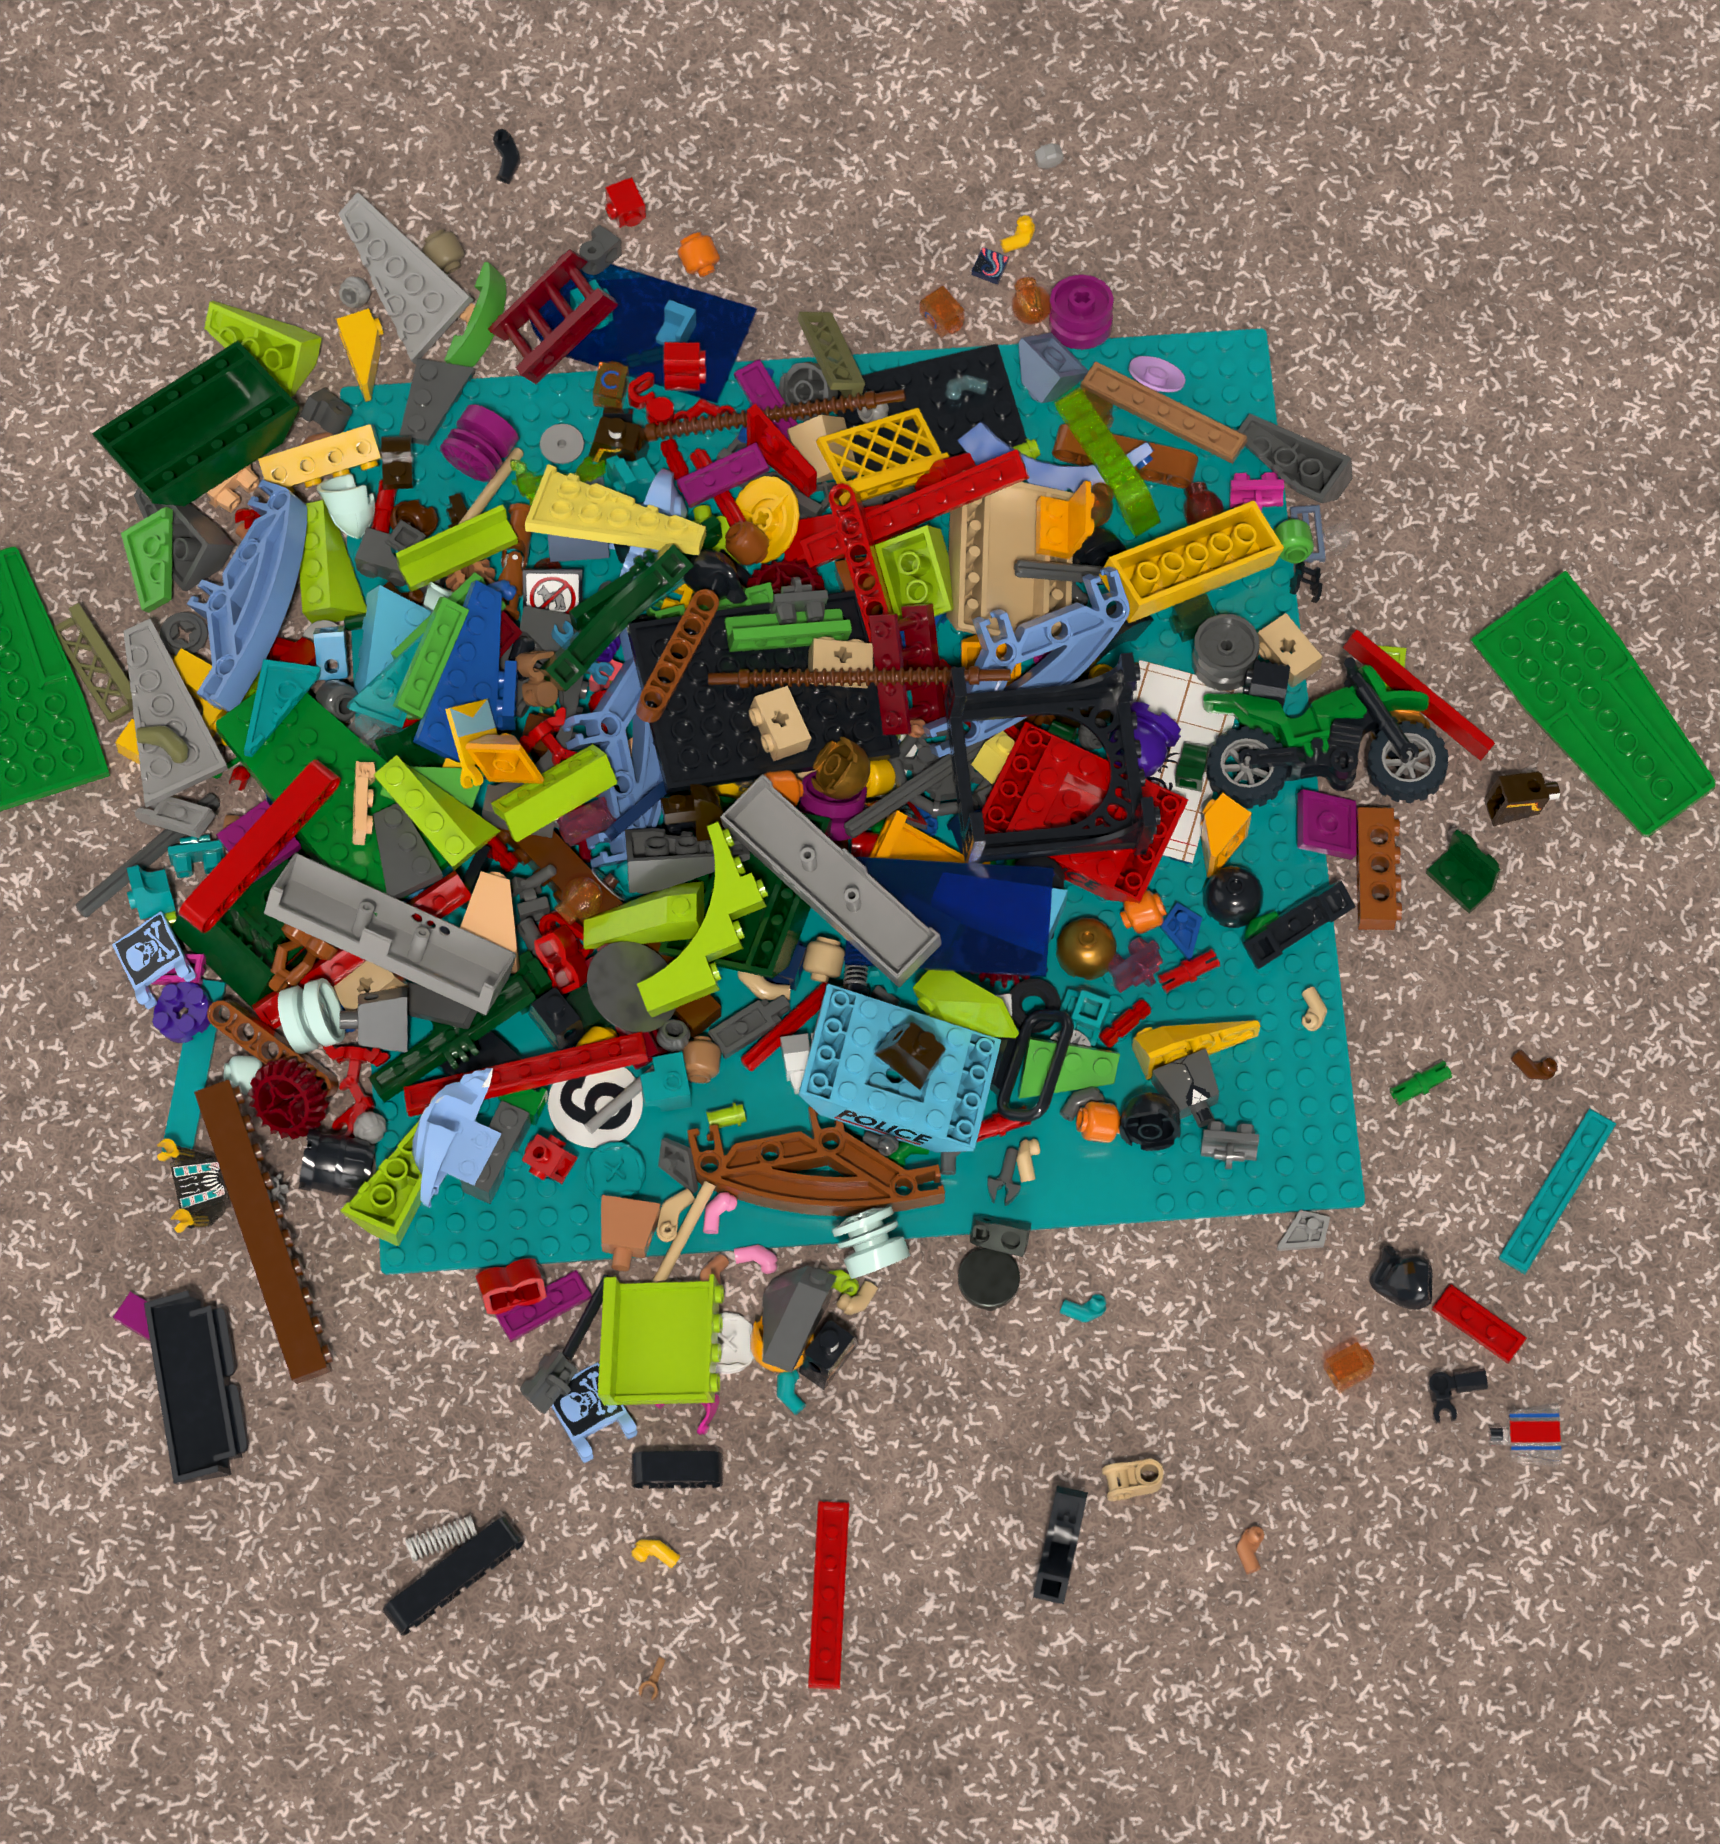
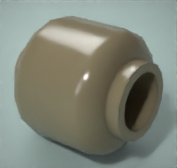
M441 229L425 238L426 244L423 246L422 252L442 271L450 274L461 267L460 261L464 258L465 251L453 232H445L444 229Z

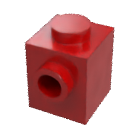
M632 177L605 187L607 201L605 209L611 221L616 220L619 228L626 225L628 227L636 226L642 219L646 218L645 204Z

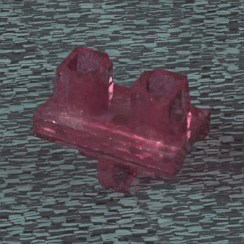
M602 797L558 818L556 821L560 827L559 832L571 847L607 830L616 819L610 813L605 798Z
M1140 937L1135 939L1128 947L1131 956L1126 960L1119 954L1114 955L1108 965V971L1112 976L1114 987L1119 993L1131 985L1137 987L1142 982L1147 987H1151L1156 983L1153 974L1160 970L1159 965L1163 963V960L1158 950L1160 947L1154 940L1147 943Z

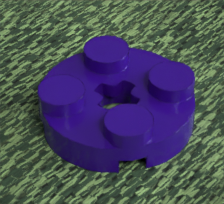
M181 982L176 985L168 984L162 989L161 996L155 1005L152 1020L153 1026L172 1042H189L193 1040L192 1036L198 1032L203 1033L208 1028L210 1022L207 1017V1011L212 1001L209 1000L207 992L195 983ZM183 1007L187 1008L188 1013L182 1014L181 1018L179 1019V1011Z

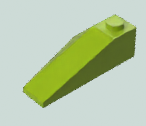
M209 302L204 329L225 348L238 340L290 397L294 396L317 364L322 337L294 325L219 302Z
M704 882L682 883L661 891H655L585 919L584 949H596L606 943L612 944L623 941L646 944L693 939L704 920Z

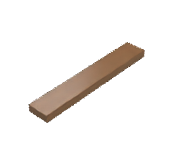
M1096 361L1081 382V389L1232 464L1247 443V436Z

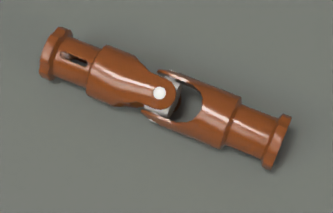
M522 503L511 504L508 509L511 515L510 525L518 538V544L502 550L501 565L504 569L498 578V581H509V584L517 589L514 598L509 601V605H507V600L502 597V601L506 604V608L503 611L512 621L518 620L520 616L517 609L519 598L523 595V568L527 566L532 535L531 532L525 531V521L531 506ZM510 549H517L523 553V556L517 551L510 552L507 555L506 552Z

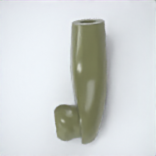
M150 726L137 728L138 743L151 744L163 748L175 763H183L187 760V744L169 727Z

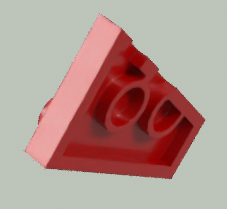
M756 404L748 408L747 446L757 443L766 463L807 497L816 492L817 472L814 467L806 461Z

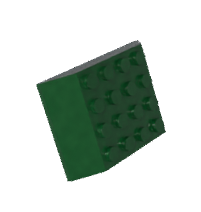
M237 340L93 432L92 435L151 503L186 506L283 444L299 411V406Z
M718 795L724 813L737 800ZM801 812L830 839L831 818ZM749 851L750 859L742 862L746 873L742 874L741 877L752 872L756 881L762 879L768 896L763 898L766 907L732 920L733 922L739 921L745 938L740 939L743 949L709 963L715 962L717 967L774 978L789 967L811 907ZM715 872L685 882H704V918L711 902ZM692 939L662 942L658 952L661 955L677 958Z

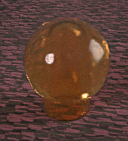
M1025 277L1018 280L1014 285L1016 293L1012 299V311L1015 317L1029 325L1041 323L1050 314L1049 294L1037 284L1035 278Z
M1095 483L1091 487V492L1095 496L1091 509V519H1094V528L1107 523L1113 511L1112 499L1114 493L1111 487L1105 483Z
M576 877L566 884L562 890V901L554 909L570 925L578 918H589L596 914L602 906V889L591 878Z

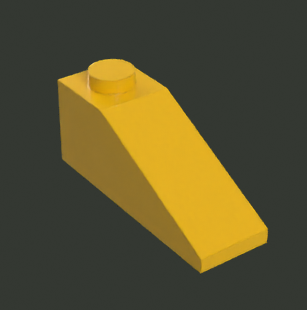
M368 308L336 319L339 336L365 402L370 401L372 397L381 351L379 336L383 335L379 319H373Z

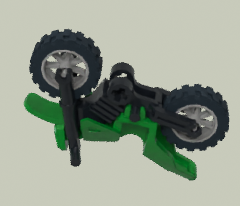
M1351 657L1346 658L1344 661L1345 675L1347 677V680L1344 682V688L1313 701L1307 711L1298 718L1287 717L1281 704L1276 700L1241 693H1208L1203 699V708L1206 712L1233 715L1242 726L1241 730L1236 731L1234 728L1227 731V735L1219 736L1216 744L1210 748L1207 760V779L1210 781L1212 791L1219 794L1218 798L1224 793L1239 805L1245 806V809H1251L1254 805L1261 807L1266 805L1269 799H1275L1278 796V791L1284 787L1285 781H1296L1321 776L1328 779L1329 785L1334 790L1347 791L1351 789L1356 778L1360 743L1364 735L1370 731L1376 739H1373L1368 754V775H1371L1373 786H1378L1379 792L1386 797L1388 795L1392 797L1391 800L1396 802L1406 800V803H1414V800L1419 799L1423 801L1428 798L1429 794L1434 795L1439 790V786L1444 783L1449 755L1448 750L1444 747V740L1436 736L1437 732L1434 729H1427L1424 727V724L1416 722L1415 725L1410 724V721H1402V724L1398 725L1397 718L1393 717L1390 711L1427 710L1429 697L1424 693L1415 691L1386 692V685L1374 668L1370 665H1364L1358 669L1355 659ZM1230 756H1232L1238 763L1232 765H1225L1226 760ZM1428 756L1430 767L1417 761ZM1387 766H1395L1397 772L1393 774ZM1416 769L1425 772V774L1416 778ZM1226 772H1237V776L1232 780ZM1241 779L1247 780L1248 785L1239 784Z

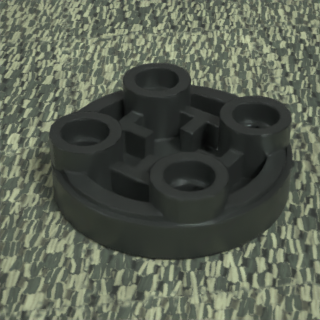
M981 1248L970 1253L963 1260L959 1268L958 1286L961 1294L970 1304L986 1311H994L1007 1305L1015 1297L1019 1289V1268L1015 1260L1007 1253Z

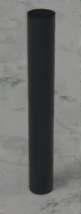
M603 1275L562 1351L564 1357L572 1361L603 1303L604 1277H610L608 1275Z

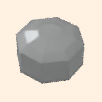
M1051 143L1043 145L1036 150L1034 158L1039 168L1050 169L1059 165L1063 161L1064 155L1060 145Z

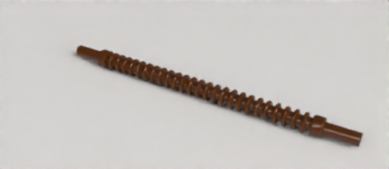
M905 389L875 393L872 390L866 391L864 395L857 393L855 397L852 394H849L848 398H844L841 395L840 399H836L833 396L832 400H828L825 397L822 402L819 399H816L815 403L808 400L807 404H803L800 401L799 405H795L792 402L789 407L786 404H783L781 408L775 405L774 409H770L767 406L766 410L762 411L771 421L776 420L779 423L780 419H784L787 422L789 418H792L795 421L798 416L801 419H804L806 415L813 418V414L819 416L822 413L829 416L831 411L837 414L839 410L846 413L847 409H850L851 412H854L855 408L862 411L863 407H866L868 410L876 409L877 405L906 401ZM742 410L741 414L734 411L733 415H729L726 412L724 416H721L718 413L715 418L709 415L707 419L701 416L700 420L693 417L692 421H688L685 418L683 422L677 419L674 424L671 421H668L667 425L660 422L659 426H656L655 423L646 424L645 428L642 429L648 442L657 441L658 437L665 440L666 436L673 439L674 435H677L680 438L683 433L689 436L691 432L698 435V431L706 434L707 430L713 433L715 429H718L721 432L724 427L727 430H730L732 426L738 429L739 425H743L746 428L747 413L745 410Z
M946 666L943 670H939V667H935V670H930V667H927L926 670H922L921 667L913 670L912 667H909L907 671L904 670V667H901L899 671H896L895 667H892L891 671H887L886 667L883 668V671H879L877 667L874 668V671H870L868 667L865 671H861V668H857V671H853L852 668L844 671L843 668H840L838 672L835 668H832L830 672L826 668H823L822 672H818L817 668L814 669V672H810L808 668L805 669V672H801L799 668L796 672H793L792 669H788V672H784L783 669H780L779 672H775V669L767 672L766 669H763L761 673L757 669H754V672H750L749 669H740L739 673H708V684H739L740 688H749L750 684H754L756 688L758 684H762L763 687H766L767 684H771V687H775L776 684H779L780 687L788 684L789 687H792L794 683L798 687H801L802 683H805L806 687H809L810 683H814L815 687L819 683H822L824 687L827 686V683H831L833 687L836 683H840V686H844V683H848L849 686H852L853 683H857L858 686L866 683V686H869L872 682L875 686H878L880 682L884 686H887L888 682H891L893 686L896 685V682H900L902 686L905 682H909L911 686L913 682H917L918 685H921L922 682H926L927 685H930L931 682H935V685L943 682L944 685H947L951 670H948ZM962 666L964 668L965 682L969 681L970 685H979L980 681H1011L1010 669H980L979 666H970L969 669L965 670V667Z

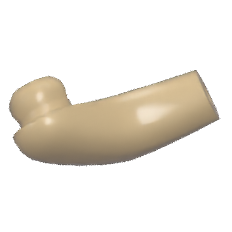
M737 972L741 982L759 999L775 1000L784 995L787 1000H790V985L768 982L763 976Z
M688 1188L667 1199L662 1204L656 1233L663 1242H670L675 1239L679 1214L695 1200Z

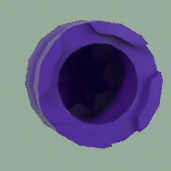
M1132 702L1130 705L1131 712L1135 711L1137 715V730H1134L1135 740H1140L1141 758H1137L1139 769H1144L1146 778L1154 775L1163 766L1168 753L1167 747H1174L1181 737L1179 735L1181 728L1164 712L1158 716L1147 710L1150 705L1142 702ZM1117 729L1113 732V734H1112V736H1111V739H1110V742H1111V743H1114V742L1117 741V739L1114 740V735H1115V732L1117 731ZM1115 762V763H1114V764H1116V765L1122 767V766H1121V763H1119V762Z

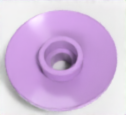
M1140 356L1130 362L1129 371L1131 375L1148 388L1157 392H1176L1184 387V374L1176 366L1163 359Z

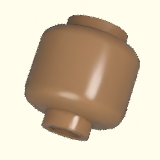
M695 1036L681 1051L683 1052L687 1078L690 1082L708 1083L720 1071L721 1050L718 1045L712 1042L711 1038Z

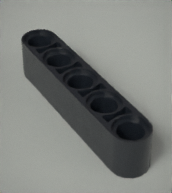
M505 1516L497 1519L389 1601L383 1608V1613L402 1636L407 1635L411 1632L409 1629L412 1626L418 1627L436 1613L435 1609L437 1607H444L461 1594L460 1590L462 1588H469L486 1575L485 1571L487 1569H494L511 1556L510 1552L513 1549H520L525 1540Z

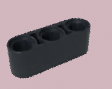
M717 1451L635 1452L632 1454V1487L643 1489V1486H649V1489L674 1488V1485H681V1488H706V1485H712V1488H719L723 1485V1454Z

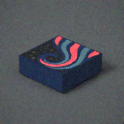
M982 247L972 268L971 275L998 285L1009 262V257Z

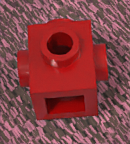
M537 1134L534 1140L528 1143L522 1161L531 1166L528 1172L538 1178L545 1180L548 1176L562 1184L578 1157L564 1150L563 1148L566 1143L550 1134L548 1139Z

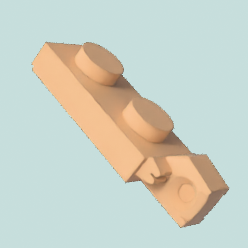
M356 761L352 832V843L354 845H364L366 834H372L373 816L367 815V807L373 806V789H368V786L375 781L374 762Z

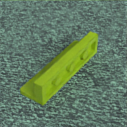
M500 505L397 552L398 569L408 588L413 592L428 585L429 582H435L518 544V538L507 520L504 505Z
M592 744L542 773L541 775L544 777L543 784L525 783L492 802L491 805L495 814L506 822L512 839L519 842L617 784V780L606 753Z

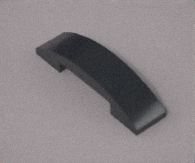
M1338 881L1287 909L1254 932L1242 944L1256 969H1260L1282 955V951L1325 923L1335 921L1356 906L1343 882Z

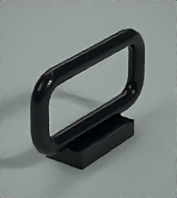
M1049 1009L1036 1010L1025 1018L1019 1035L1016 1038H998L1001 1040L990 1090L998 1096L997 1109L1003 1118L1011 1121L1030 1122L1041 1118L1047 1112L1074 1031L1073 1019L1067 1012ZM1043 1021L1061 1023L1062 1030L1038 1103L1034 1108L1028 1110L1010 1108L1009 1101L1027 1049L1028 1038L1031 1037L1033 1028Z

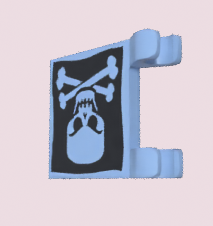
M161 911L112 944L135 990L138 1003L145 1005V1008L148 1010L157 1004V1000L148 988V985L173 968H175L177 975L184 978L187 983L197 976L186 959L164 913Z
M598 1362L575 1374L568 1383V1387L571 1389L570 1393L567 1396L560 1394L551 1406L584 1463L594 1458L592 1448L585 1438L604 1427L618 1421L627 1439H631L638 1434L636 1424L623 1405L604 1406L598 1396Z

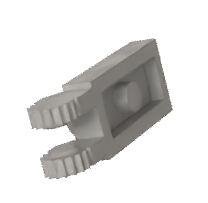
M168 797L151 805L150 807L154 808V811L139 807L135 811V816L142 823L144 822L151 826L155 825L196 838H200L215 817L212 809L174 797Z

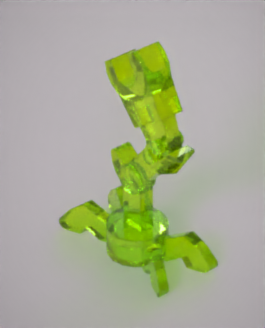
M586 457L576 469L577 471L574 475L579 476L581 482H592L605 473V461L601 460L598 464H593L592 457ZM511 459L510 466L513 471H516L517 478L511 480L512 485L518 486L520 494L530 500L531 506L543 475L533 477L530 471L526 472L525 463Z

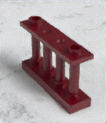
M571 249L561 255L557 262L503 314L498 316L496 321L488 328L492 334L502 340H511L523 357V360L515 368L521 376L535 384L547 375L619 305L611 295L597 288L594 291L579 271L588 263L587 260ZM570 279L585 298L574 311L559 291ZM550 299L565 318L554 330L550 328L538 311ZM529 319L544 338L533 351L518 331Z
M933 603L902 606V619H898L897 614L869 616L874 663L879 671H883L884 667L887 668V671H891L892 667L899 671L901 667H904L903 661L908 660V668L912 667L913 670H917L918 667H921L922 670H926L927 667H930V670H935V667H939L940 670ZM900 631H904L906 648L904 649L901 648ZM880 682L877 686L883 735L912 733L910 721L920 718L927 724L946 716L942 682H939V685H935V682H931L930 685H927L926 682H922L921 685L913 682L912 686L909 685V682H905L903 686L900 682H896L895 686L891 682H888L887 686ZM911 690L913 708L910 709L907 698V691Z

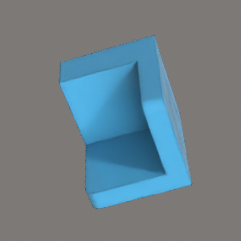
M669 300L664 308L665 322L656 336V342L664 345V342L687 343L696 327V310Z

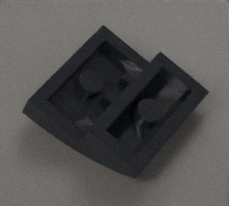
M490 1031L474 1042L480 1052L478 1055L474 1056L468 1050L466 1055L470 1060L464 1063L458 1057L456 1060L459 1068L456 1070L451 1067L448 1060L437 1068L447 1076H453L521 1060V1058Z

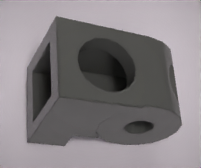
M598 225L591 231L592 240L583 243L579 250L580 256L584 257L588 262L581 270L590 275L603 272L622 256L621 239L601 225Z
M323 388L309 395L300 417L308 422L314 420L329 433L340 434L343 433L352 410L341 399Z

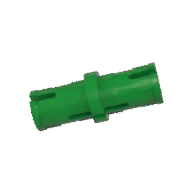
M1441 1061L1422 1073L1417 1071L1412 1074V1078L1390 1088L1393 1099H1397L1395 1101L1396 1104L1400 1106L1420 1094L1426 1095L1430 1093L1429 1089L1451 1079L1452 1073L1448 1066L1445 1067V1061Z

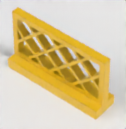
M919 408L819 437L816 441L836 483L849 485L859 493L862 501L915 485L922 475L929 473L934 462L949 457L948 453H941ZM913 418L918 427L917 434L903 428V422ZM885 427L894 431L895 434L892 441L877 435L879 428ZM899 434L914 441L911 450L896 444ZM861 435L870 439L867 449L853 443L854 436ZM835 442L845 447L842 457L831 452L828 444ZM874 442L889 448L886 458L871 451ZM920 443L928 447L932 455L925 457L916 453L917 444ZM849 449L864 456L861 465L846 459ZM893 450L908 457L905 464L900 465L890 460ZM869 458L882 464L881 471L874 472L865 468L867 459ZM845 466L858 472L856 479L846 481L841 472L842 467ZM846 492L840 496L839 500L842 506L850 502L851 494Z

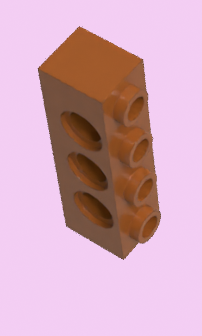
M1358 807L1357 809L1358 930H1394L1396 921L1402 919V903L1396 902V892H1401V874H1396L1395 864H1400V846H1395V836H1399L1400 821L1399 818H1394V808ZM1379 837L1385 841V844H1374L1371 839ZM1375 865H1380L1384 867L1386 871L1383 873H1377L1372 869V867ZM1375 893H1381L1385 895L1387 899L1384 901H1378L1374 899L1372 895Z

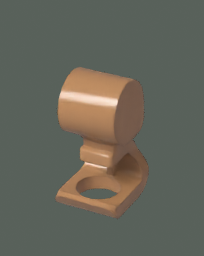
M553 651L525 652L519 654L515 659L520 674L523 677H529V681L522 685L523 699L529 706L551 707L557 701V688L551 681L544 679L545 675L539 669L533 668L537 660L551 658L555 654Z

